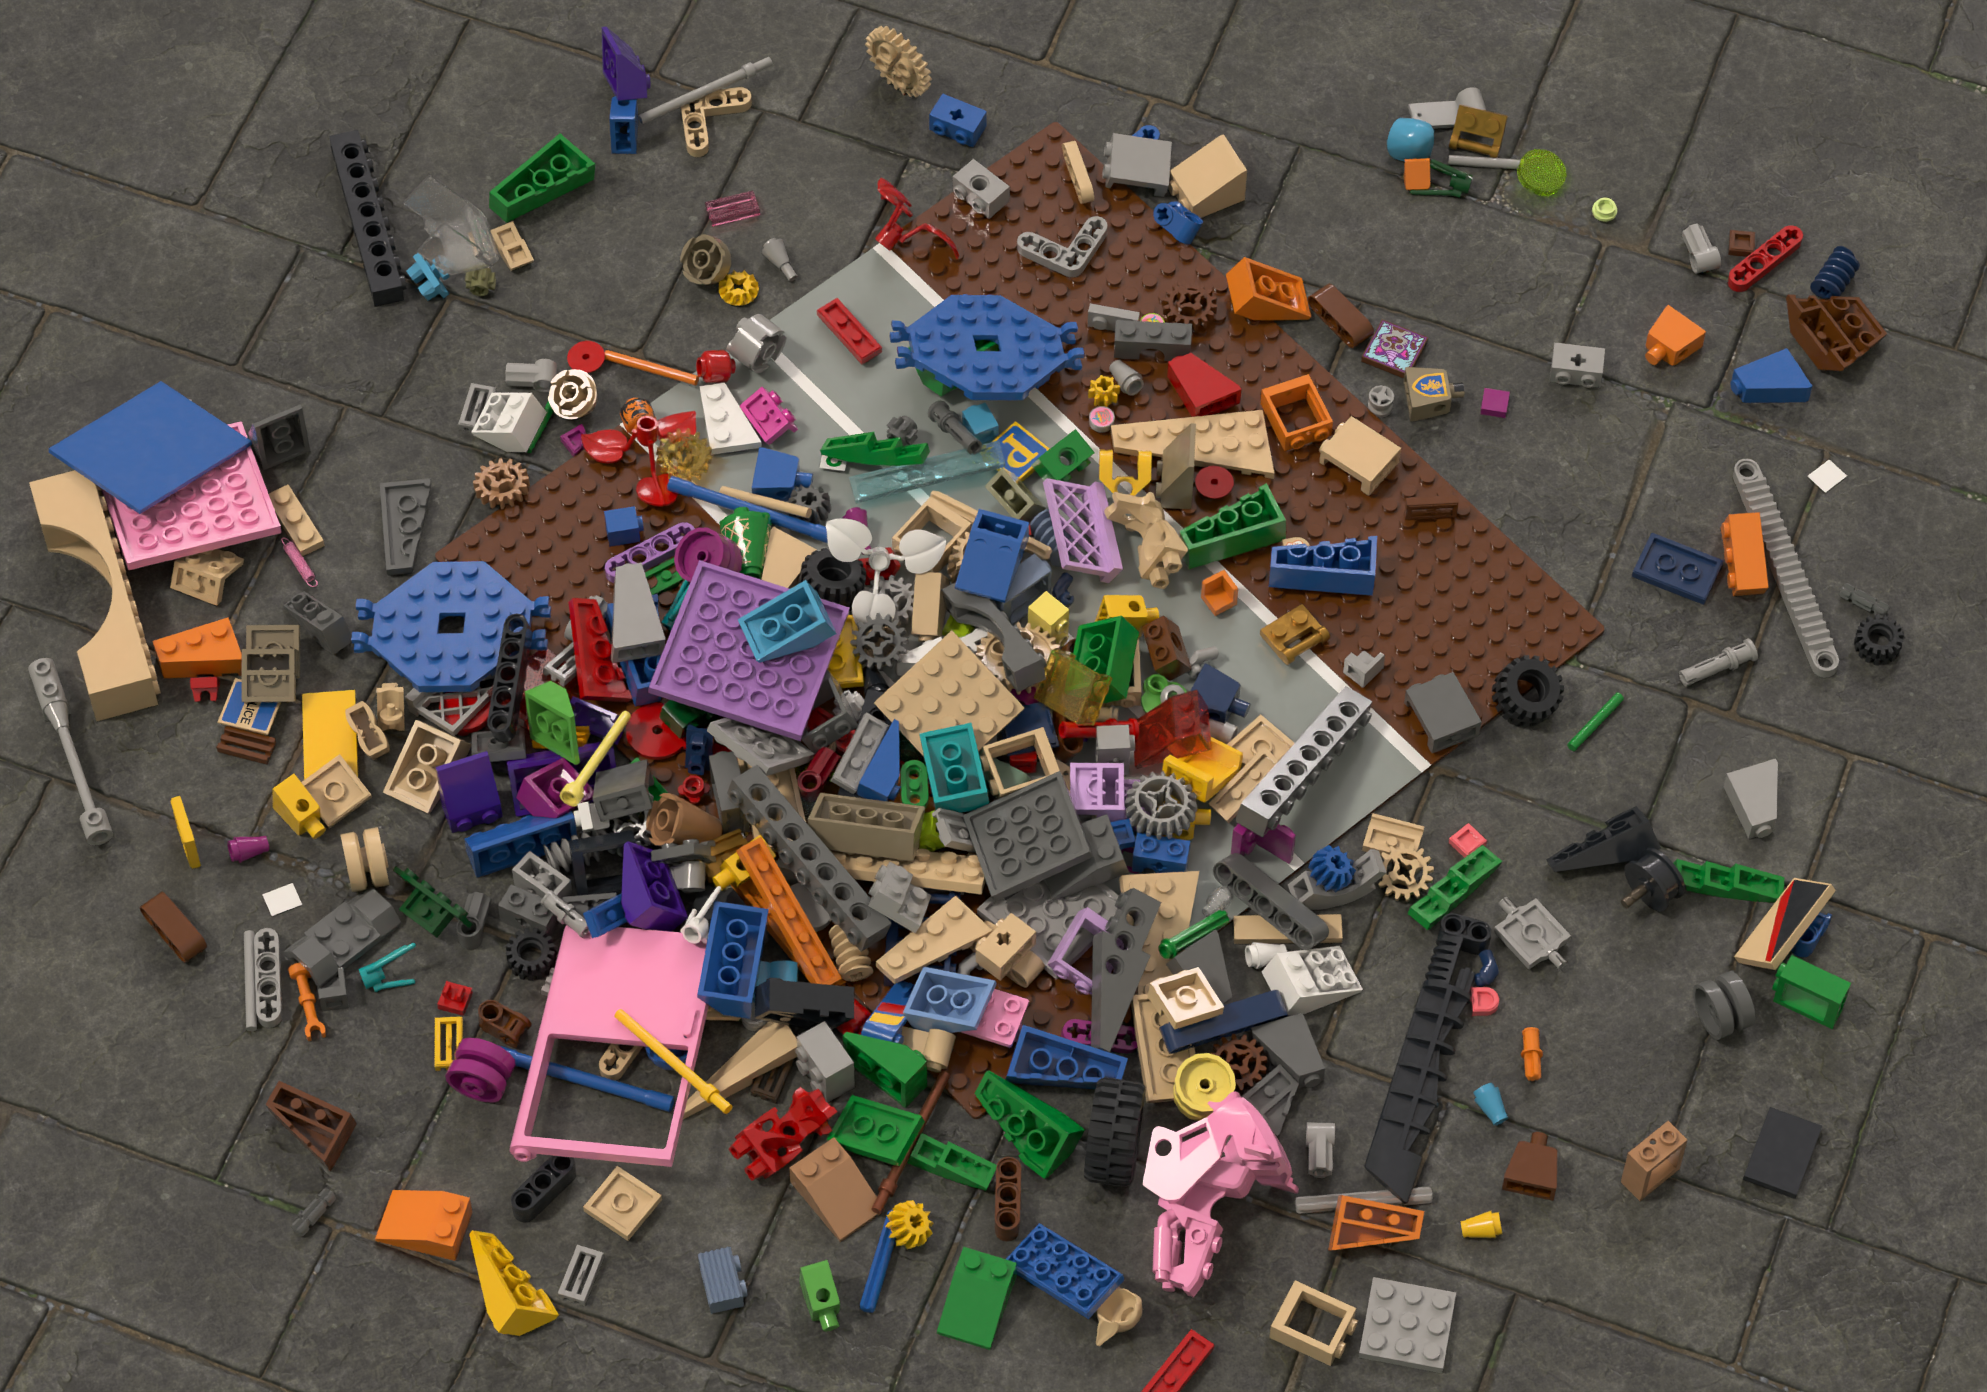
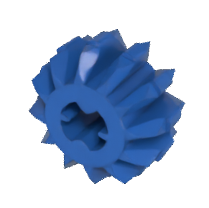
M1328 845L1313 855L1308 868L1312 871L1310 877L1317 880L1316 886L1323 885L1325 892L1332 889L1336 893L1351 883L1356 870L1352 867L1354 860L1347 858L1348 852L1342 853L1339 846L1332 848Z

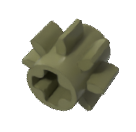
M475 265L472 268V272L466 271L465 288L470 289V292L476 296L487 295L489 289L495 290V272H491L488 266Z

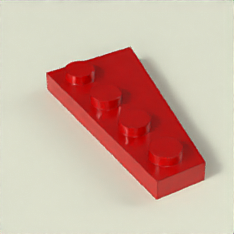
M572 598L568 604L580 699L629 702L632 696L630 690H626L623 682L625 676L622 668H618L617 662L612 663L611 660L612 644L609 643L607 638V627L597 599Z

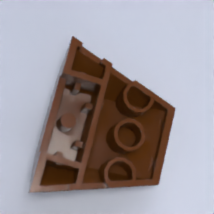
M1790 294L1786 297L1790 333L1820 370L1843 371L1887 335L1886 331L1859 297L1831 296L1830 299H1818L1815 295H1809L1807 299L1796 298V295Z

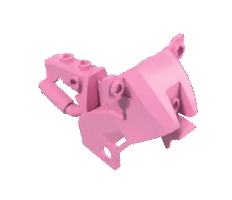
M1231 1092L1221 1102L1209 1101L1207 1104L1214 1110L1213 1113L1186 1128L1174 1132L1158 1126L1152 1132L1143 1186L1160 1197L1158 1205L1166 1210V1212L1159 1216L1157 1227L1154 1228L1153 1273L1155 1274V1280L1163 1283L1162 1289L1164 1291L1174 1292L1176 1287L1183 1289L1187 1296L1194 1297L1202 1287L1204 1280H1208L1211 1277L1213 1264L1210 1262L1213 1254L1218 1253L1222 1246L1220 1234H1222L1223 1228L1218 1221L1211 1219V1209L1219 1199L1224 1196L1232 1198L1245 1197L1249 1193L1255 1179L1261 1185L1275 1187L1295 1194L1298 1193V1187L1292 1183L1293 1178H1291L1293 1172L1289 1160L1278 1138L1258 1110L1245 1098H1241L1238 1092ZM1201 1128H1207L1206 1132L1182 1142V1137ZM1229 1136H1232V1137L1230 1138L1229 1142L1227 1143V1145H1225V1144H1226V1141H1227V1138H1228ZM1164 1140L1169 1141L1172 1145L1171 1152L1167 1156H1159L1156 1152L1158 1143ZM1185 1228L1184 1264L1180 1265L1182 1242L1179 1241L1180 1230Z

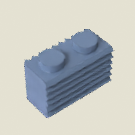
M731 1247L699 1253V1268L710 1313L743 1307V1297L748 1296L745 1281H739L737 1272L741 1271L739 1256L732 1255Z

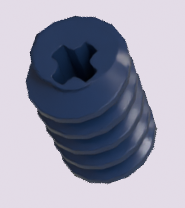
M1844 246L1834 248L1833 253L1830 254L1828 260L1820 269L1819 274L1811 282V291L1816 296L1823 299H1830L1831 296L1841 297V293L1845 291L1846 286L1855 276V272L1860 268V264L1853 252Z

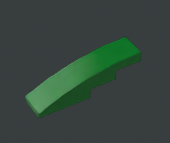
M868 432L827 438L820 452L821 455L848 462L868 465L903 466L923 464L930 450L928 443L903 446L901 437L877 441L875 433Z
M1481 845L1452 866L1447 876L1430 887L1428 894L1410 907L1408 914L1426 930H1429L1473 893L1501 865L1502 860L1485 846Z
M1676 859L1674 865L1684 879L1687 891L1729 899L1773 903L1784 892L1785 877L1736 863L1729 868L1708 861L1702 866Z
M921 1133L907 1161L908 1164L932 1174L985 1191L997 1167L996 1164L949 1141L945 1145Z

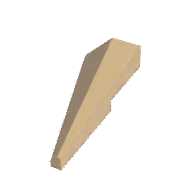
M768 1021L706 1083L714 1085L720 1091V1095L726 1098L752 1085L754 1078L798 1057L795 1052L797 1039L788 1025ZM697 1090L687 1100L683 1119L713 1105V1103L706 1102Z

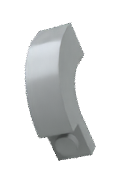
M1370 849L1353 863L1352 867L1356 871L1351 883L1336 893L1332 889L1325 892L1323 885L1316 886L1317 880L1310 877V871L1303 872L1290 882L1288 887L1291 895L1310 910L1328 909L1353 902L1376 889L1374 883L1387 872L1379 850Z

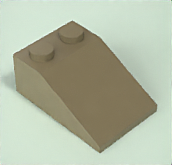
M1191 423L1163 450V461H1157V476H1162V482H1156V498H1161L1163 508L1191 509L1195 460V423Z

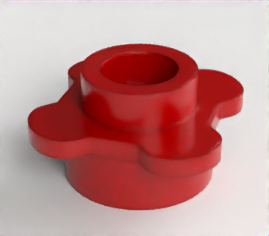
M690 775L684 780L683 785L678 787L679 795L689 798L692 804L699 803L700 798L710 791L709 784L704 783L703 779L696 775Z

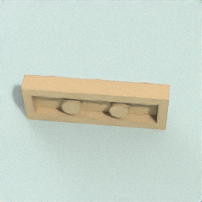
M289 485L269 493L279 522L302 557L325 546L324 540Z
M1263 747L1208 803L1209 806L1227 823H1230L1237 816L1243 800L1279 760Z

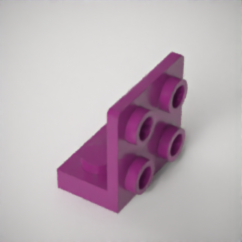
M1238 823L1233 829L1231 854L1249 855L1257 844L1290 864L1293 860L1296 835L1289 827L1278 824L1275 830L1270 829L1264 837H1261Z

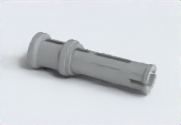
M1749 638L1733 648L1726 647L1718 656L1679 671L1680 680L1687 687L1728 668L1735 670L1738 668V665L1749 660L1756 661L1758 659L1756 647Z

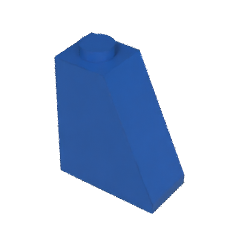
M1787 348L1734 369L1732 381L1730 382L1733 393L1738 395L1743 403L1809 401L1812 390L1811 383Z

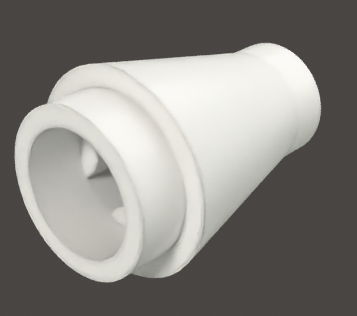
M1252 942L1251 945H1247L1245 948L1246 963L1248 967H1254L1255 969L1267 966L1276 953L1287 952L1286 946L1284 944Z

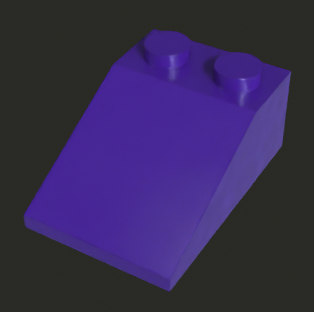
M487 751L436 767L442 808L452 833L464 832L473 826L492 823L498 818L503 817Z
M627 841L624 844L621 899L625 918L630 925L645 930L672 932L688 916L668 864L652 862V849Z

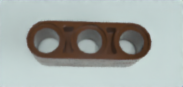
M1329 283L1308 296L1309 306L1314 313L1350 348L1356 347L1374 334V329L1369 320L1334 285Z
M163 891L139 907L147 922L182 962H188L207 948L202 935Z
M1014 1157L1000 1159L996 1167L995 1234L1000 1240L1006 1242L1016 1239L1020 1231L1021 1164ZM1010 1171L1015 1175L1008 1177L1003 1175V1173ZM1009 1196L1014 1198V1200L1006 1202L1002 1198ZM1011 1222L1014 1225H1012L1011 1227H1004L1001 1225V1223Z

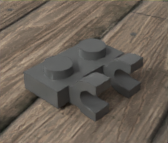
M688 839L683 841V845L674 843L663 844L662 849L651 851L652 862L663 864H681L682 862L693 861L694 859L710 864L716 862V857L711 856V847L716 845L713 840L699 844L697 839Z

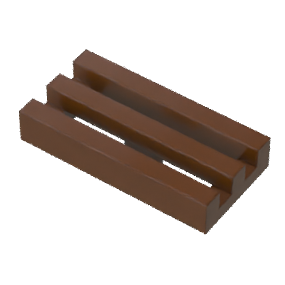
M1458 495L1406 498L1405 519L1457 517Z
M225 726L224 734L220 738L221 742L217 745V752L268 765L276 745V738ZM227 743L241 746L244 749L228 746ZM252 749H253V750L261 751V752H264L265 755L259 754V753H255V752H252V751H248V750H252Z

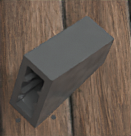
M1216 930L1166 963V966L1173 975L1183 970L1199 967L1223 1005H1226L1225 1002L1232 998L1220 938Z
M1303 1013L1251 1028L1250 1041L1253 1039L1257 1040L1255 1048L1263 1046L1264 1053L1262 1055L1266 1056L1267 1060L1274 1067L1281 1064L1298 1082L1297 1088L1304 1086L1314 1087L1321 1081H1324L1325 1067Z

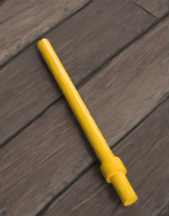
M623 1009L616 1011L614 1017L694 1086L706 1102L713 1103L724 1114H728L732 1110L733 1106L720 1095V1091L711 1083L707 1084Z

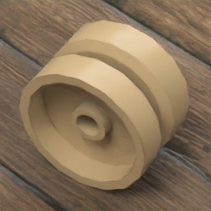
M378 827L364 830L363 839L365 847L359 846L358 836L355 832L341 834L352 892L366 889V872H370L372 884L375 887L389 885L386 868H389L384 843L381 844Z

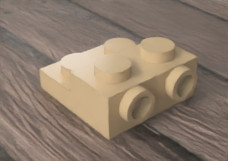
M1199 967L1183 970L1178 974L1166 978L1161 977L1150 982L1148 998L1160 1016L1166 1015L1174 1030L1223 1014V1004Z

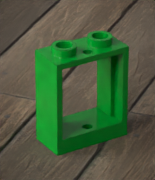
M1791 955L1787 964L1782 962L1775 977L1777 978L1772 987V990L1776 991L1773 1002L1833 1029L1844 1009L1851 983Z

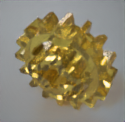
M678 428L676 435L668 432L667 440L661 438L660 447H657L656 455L658 457L656 463L657 465H662L660 472L665 473L668 471V479L671 476H676L681 479L686 478L687 481L692 482V477L695 476L700 480L702 472H708V464H711L712 456H710L712 448L706 447L707 438L700 440V432L691 435L690 428H687L686 433H682L680 428ZM684 450H686L687 456L685 457L684 462H682V454L684 453Z

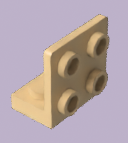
M219 549L178 558L174 562L170 588L217 606L222 600L225 579L243 565L244 559L232 552Z

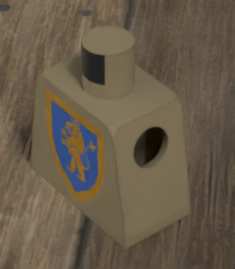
M1405 367L1403 382L1410 422L1447 414L1450 412L1451 398L1464 397L1463 382L1449 383L1446 370Z

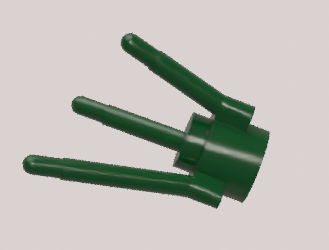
M1432 159L1430 168L1451 176L1449 187L1454 189L1410 190L1412 195H1444L1460 198L1461 193L1468 194L1473 175Z

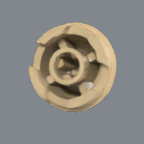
M575 369L564 370L552 379L548 400L557 415L565 419H576L586 416L593 411L597 404V389L593 378L588 373Z

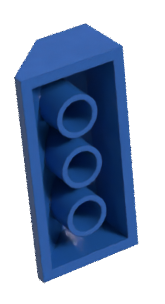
M571 811L558 818L528 815L519 821L501 824L495 829L477 832L465 838L466 852L476 878L517 865L529 851L537 857L544 856L543 845L550 850L551 842L555 841L561 847V839L565 838L568 841L571 840L572 835L577 836L575 817Z
M714 902L697 998L723 1015L751 1019L755 987L757 986L767 931L769 909Z

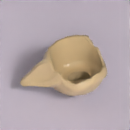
M1118 1287L1097 1309V1319L1099 1321L1096 1337L1097 1346L1102 1345L1117 1332L1120 1333L1132 1329L1139 1322L1142 1316V1299L1138 1295Z

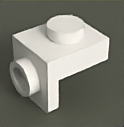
M583 802L577 804L578 810L574 811L577 827L582 826L584 833L610 827L609 820L600 821L594 803Z

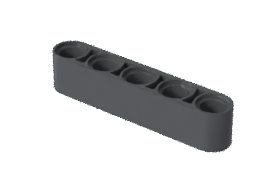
M1233 853L1214 865L1213 875L1221 885L1303 950H1309L1328 937L1329 928L1319 916L1241 854Z

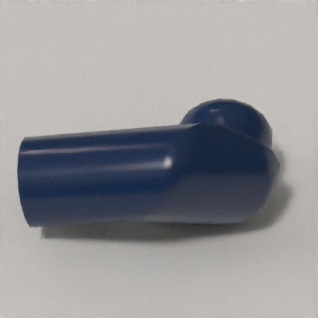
M1064 572L1053 587L1052 595L1065 607L1069 608L1074 602V596H1070V592L1067 589L1072 583L1073 577Z
M1484 950L1479 954L1483 967L1480 973H1476L1474 977L1478 987H1484L1486 984L1490 985L1498 976V966L1491 950Z

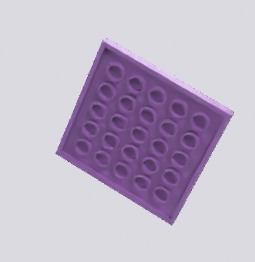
M699 560L649 685L648 693L801 741L850 608L821 599L837 634L815 647L758 663L738 619L788 591L789 588Z

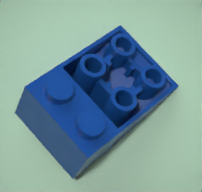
M979 509L970 531L955 589L1005 603L1029 540V522Z

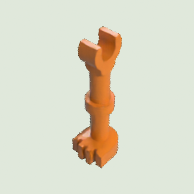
M300 963L293 964L288 968L290 978L297 980L300 992L299 1003L303 1006L307 1019L305 1027L306 1039L312 1041L311 1032L313 1030H319L322 1038L326 1037L325 1026L318 1021L314 1006L316 1002L315 995L311 993L307 979L311 975Z

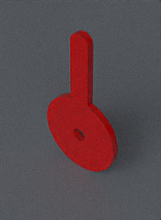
M650 703L638 708L633 712L626 725V738L629 746L634 752L644 758L661 760L676 755L682 749L686 750V737L680 739L659 718L662 706L666 703ZM660 728L663 731L660 734H654L653 730ZM714 743L713 755L722 751L732 752L729 748Z

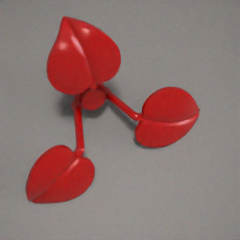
M881 177L878 180V191L881 194V199L890 201L896 208L888 223L875 239L891 251L898 241L904 243L907 238L919 231L927 230L946 241L951 246L956 259H958L959 253L954 242L944 232L931 224L924 223L905 235L901 234L904 229L896 221L902 211L909 217L913 215L907 207H911L912 204L890 182Z
M696 412L677 413L663 417L658 421L654 417L643 416L638 419L637 429L632 430V436L628 443L626 436L622 432L611 429L600 430L591 434H581V441L590 457L598 462L608 464L620 461L623 457V451H628L637 437L641 445L649 448L652 477L643 478L638 482L636 486L637 496L641 501L659 507L669 506L676 501L678 494L667 490V485L672 475H656L653 444L657 441V438L659 441L665 440L668 445L674 447L691 443L696 435Z

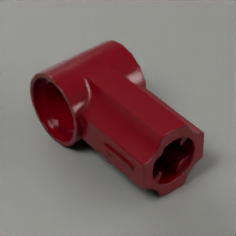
M827 747L818 750L806 771H803L797 779L800 795L805 801L814 802L817 800L841 761V757ZM811 782L817 784L813 789L804 788L806 784Z

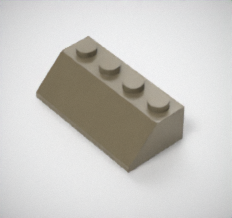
M820 793L808 818V825L829 850L841 851L845 854L869 855L873 858L886 857L898 861H913L919 848L925 806Z

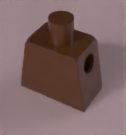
M1533 1132L1530 1142H1518L1505 1172L1502 1190L1554 1201L1557 1187V1149L1547 1146L1548 1136L1545 1133Z

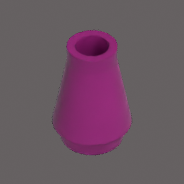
M266 836L234 837L233 840L227 843L232 862L238 861L241 863L269 851Z

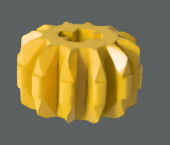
M913 1200L895 1205L892 1208L893 1211L887 1215L890 1222L885 1227L891 1229L892 1232L889 1238H896V1246L904 1245L906 1249H912L925 1244L927 1238L933 1234L929 1228L934 1224V1222L928 1220L930 1212H924L923 1204H915Z

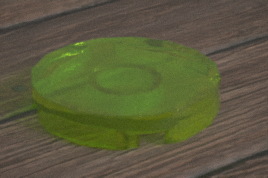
M1545 149L1528 151L1521 158L1517 167L1518 179L1522 186L1527 190L1534 191V194L1539 196H1549L1557 193L1565 183L1567 176L1566 167L1562 160L1553 152Z

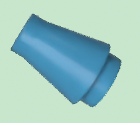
M1493 1083L1485 1084L1473 1092L1476 1097L1474 1101L1489 1117L1494 1126L1508 1119L1499 1088L1495 1087Z

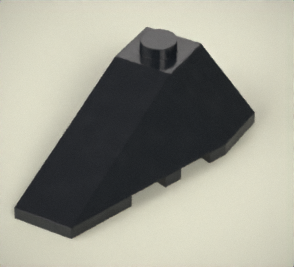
M1635 806L1605 822L1607 827L1601 831L1596 832L1592 830L1587 833L1585 841L1581 844L1572 843L1546 860L1554 872L1635 861L1641 858V853L1645 849L1654 848L1659 850L1661 847L1649 820Z

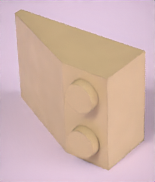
M415 720L383 793L430 814L441 798L436 767L466 758L472 744L431 725Z

